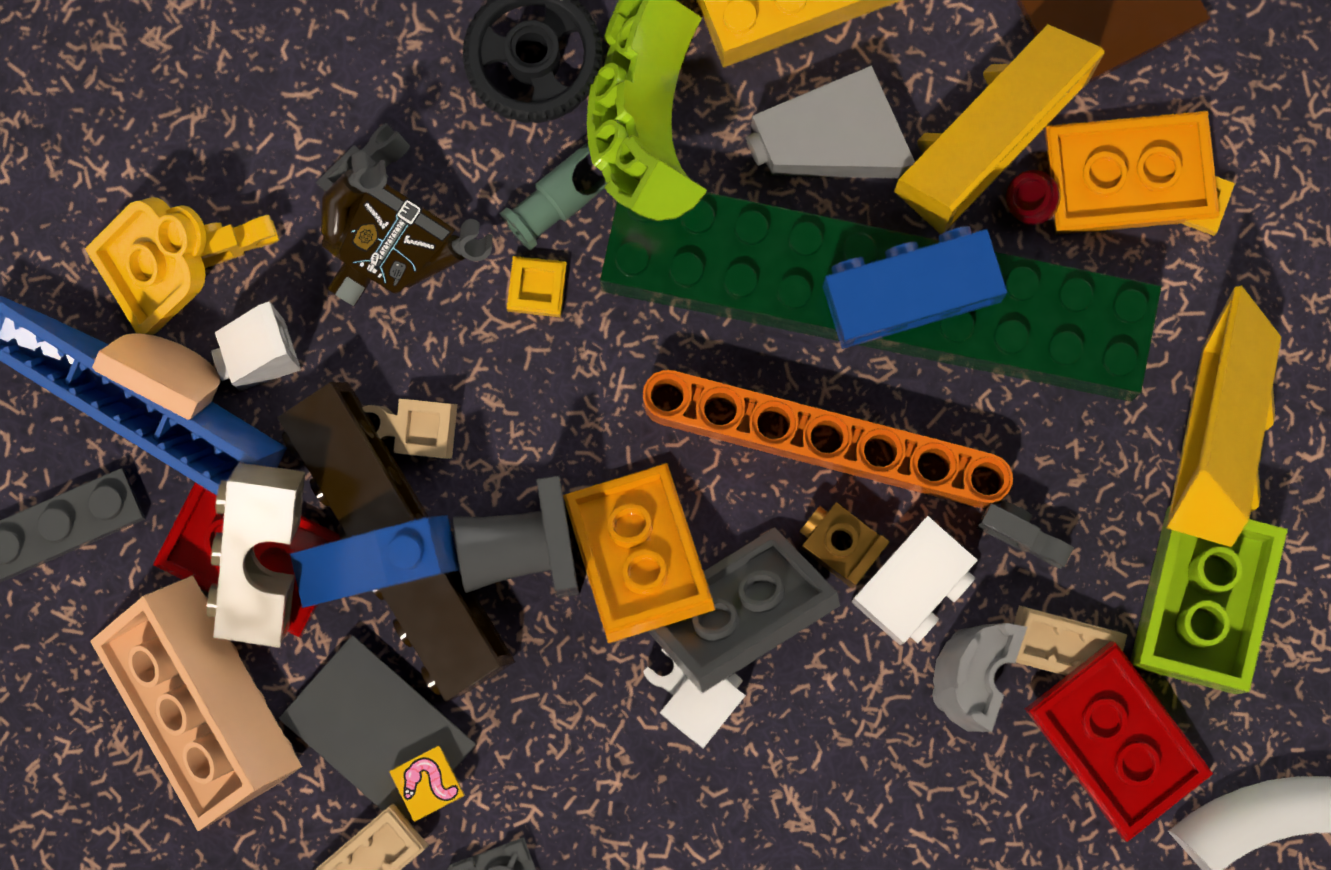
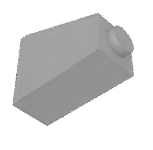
M872 65L753 115L751 121L753 133L746 135L747 144L756 164L759 166L766 163L772 176L900 178L915 163Z

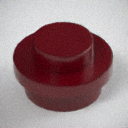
M1028 170L1020 173L1011 181L1006 192V203L1010 213L1019 221L1031 225L1049 220L1056 213L1061 199L1057 182L1050 175L1039 170Z

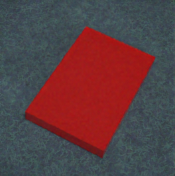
M195 482L153 566L182 580L193 575L200 589L209 593L212 583L218 584L220 566L211 564V554L216 533L223 532L225 514L216 513L217 495ZM301 516L300 525L290 544L265 541L254 545L253 548L256 558L265 568L277 573L295 575L290 557L291 553L339 541L341 538L338 533ZM296 578L294 579L290 626L287 632L302 638L318 604L302 608Z
M1110 641L1025 708L1026 712L1109 823L1126 842L1130 841L1213 775V772L1115 642Z

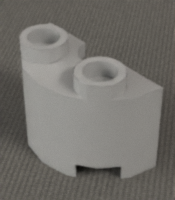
M1010 623L979 625L958 630L946 642L936 660L932 696L937 708L945 712L949 720L966 731L992 732L1004 697L995 686V672L1004 663L1014 664L1016 662L1027 630L1026 626Z

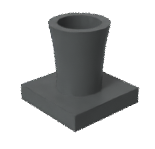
M559 476L537 479L541 504L540 511L490 517L453 516L457 554L465 593L496 582L528 574L552 571L554 590L558 599L579 595Z

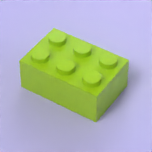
M1169 506L1166 510L1130 662L1136 669L1232 694L1250 692L1288 529L1249 519L1233 546L1229 547L1168 529L1167 523L1171 508Z

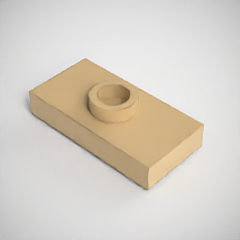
M1020 605L1014 622L1015 625L1027 627L1016 663L1065 676L1110 641L1117 643L1123 651L1127 639V634Z
M392 803L315 870H401L429 845L395 804Z

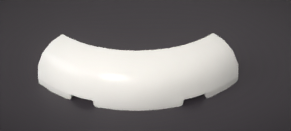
M1297 776L1267 780L1240 788L1215 798L1191 812L1169 829L1168 832L1202 870H1224L1245 854L1273 841L1303 834L1331 833V777Z

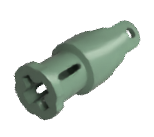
M588 143L535 184L536 191L514 209L505 208L500 212L505 224L527 249L532 250L537 245L536 238L558 220L567 221L605 189L604 186L607 183L604 177L589 189L579 192L572 181V174L576 165L590 153Z

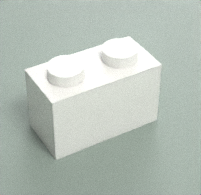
M927 516L851 602L899 645L905 643L909 637L918 644L938 622L939 618L932 613L938 604L946 596L955 602L976 579L969 570L978 560Z

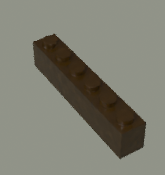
M330 382L277 418L285 430L282 433V438L287 449L296 459L303 460L313 477L310 479L313 493L323 505L330 506L340 523L337 526V530L341 540L428 518V514L385 442L378 436L377 429L369 415L362 409L363 405L349 382ZM460 570L372 591L380 600H386L396 617L393 620L396 633L405 645L414 647L424 664L421 667V672L425 682L435 694H441L445 701L466 694L515 663L514 658L474 591L465 593Z

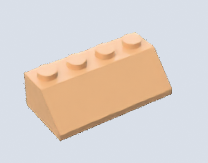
M192 575L142 596L90 642L197 831H200L278 785L299 770L302 765L294 753L292 744L283 734L267 706L264 695L256 687L240 659L235 645L230 640L213 638L215 617L207 616L208 598L203 594Z

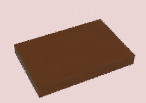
M1017 0V4L1035 37L1049 24L1102 47L1105 53L1088 83L1207 24L1211 19L1201 0Z

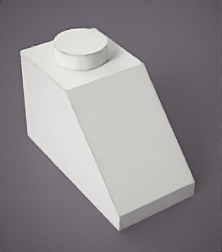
M270 301L256 306L215 332L220 348L211 350L217 372L222 381L230 379L232 385L239 391L301 370L285 320Z

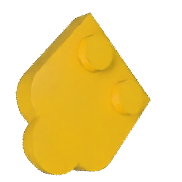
M155 197L132 202L85 248L132 327L139 334L154 335L202 290L205 283V267L200 255L206 245V230L200 216L187 206L180 205L170 208L163 200Z

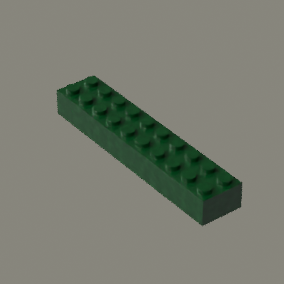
M708 192L702 196L694 208L679 217L658 221L639 215L617 202L600 285L601 292L839 341L822 287L825 276L833 274L832 267L834 265L860 257L864 258L866 265L886 259L885 251L901 244L917 242L918 248L921 249L940 242L936 239ZM995 252L1007 290V294L1001 303L858 344L860 346L1131 402L1142 392L1162 286Z

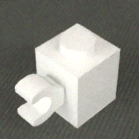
M662 648L661 651H662L666 656L670 657V656L663 650V648ZM674 661L673 671L667 676H659L647 667L643 671L646 679L651 684L662 687L673 695L660 714L702 749L746 696L737 689L743 680L735 673L706 692L701 693Z

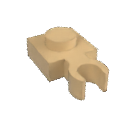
M399 399L397 414L392 413L390 409L383 406L367 405L362 407L364 412L375 413L379 416L381 425L377 434L380 439L386 440L391 436L395 437L394 453L452 459L458 404Z

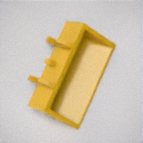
M1047 24L1011 63L990 64L983 72L984 79L989 86L943 133H924L917 140V144L923 154L898 179L894 192L938 233H945L1086 86L1105 53L1102 47Z
M1243 286L1234 288L1202 347L1167 523L1168 529L1229 547L1233 546L1249 520L1250 513L1256 510L1260 504L1261 494L1258 465L1264 432L1273 426L1275 420L1273 382L1282 338Z

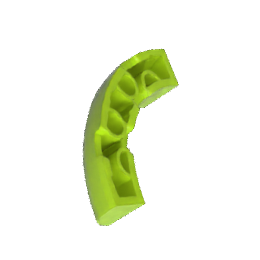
M619 0L604 34L605 42L610 45L605 64L597 71L598 74L595 76V81L590 86L587 110V136L591 161L596 168L602 171L607 183L604 186L606 191L620 204L639 215L657 221L677 218L694 208L707 191L693 182L682 169L675 153L671 126L673 99L679 72L692 37L702 17L677 0Z

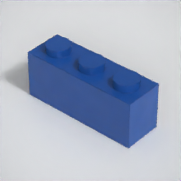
M970 226L960 227L939 235L940 243L919 249L917 242H909L885 251L886 259L865 265L864 258L860 257L834 265L832 267L833 274L825 276L822 287L841 348L845 349L1001 303L1007 294V290L988 230L972 233Z

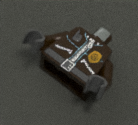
M357 151L352 157L353 170L346 171L322 196L321 233L324 236L322 247L344 262L327 289L354 307L372 280L390 292L397 294L404 287L410 288L465 258L471 261H482L491 254L493 235L488 234L482 239H474L479 234L480 223L477 220H466L461 226L460 237L452 235L455 231L453 227L386 184L385 160H380L375 167L368 168L366 152Z

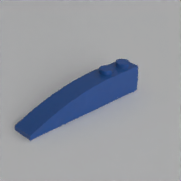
M0 296L1 362L210 492L217 495L221 480H229L239 462L278 468L287 449L281 443L214 402H211L192 419L187 420L97 373L92 366L98 352L108 344L47 315Z

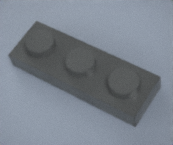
M125 469L115 470L0 520V583L145 520L146 518Z

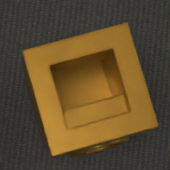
M837 502L829 512L819 506L800 530L808 538L802 545L801 550L852 589L890 542L882 535L874 532ZM836 531L847 532L852 540L851 547L844 551L835 549L831 543L832 534Z

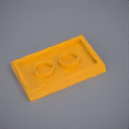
M1208 111L1050 125L1045 127L1049 175L1057 182L1061 193L1059 207L1053 215L1055 234L1179 224L1191 220L1219 218Z
M667 463L563 495L608 643L715 610L713 599Z

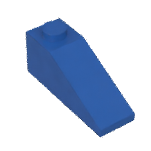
M448 515L428 517L290 554L302 608L460 570Z

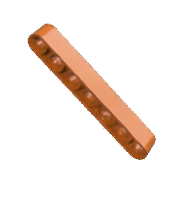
M662 370L654 373L647 379L643 387V406L646 414L652 421L667 427L977 508H987L991 503L996 505L1009 493L1013 485V473L1009 464L1003 458L984 451L673 370ZM664 385L673 386L681 392L683 401L675 410L662 411L652 402L651 398L654 391ZM716 399H724L733 405L736 415L730 423L716 425L710 422L705 415L704 410L707 404ZM777 413L787 421L788 432L781 438L769 439L759 431L758 420L765 414ZM822 426L830 427L839 434L841 447L831 453L818 451L812 444L811 433L816 428ZM874 440H881L887 443L893 451V462L885 467H876L870 464L864 454L865 445ZM926 454L939 456L946 466L945 477L938 481L925 479L918 469L919 458ZM978 468L992 470L999 480L997 493L983 495L977 492L971 481L973 471Z

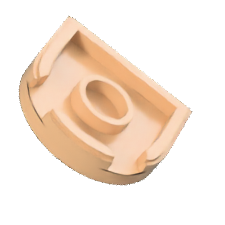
M133 333L119 337L98 352L92 366L97 373L187 420L192 419L212 402L220 384L218 372L202 356L181 344L149 334Z

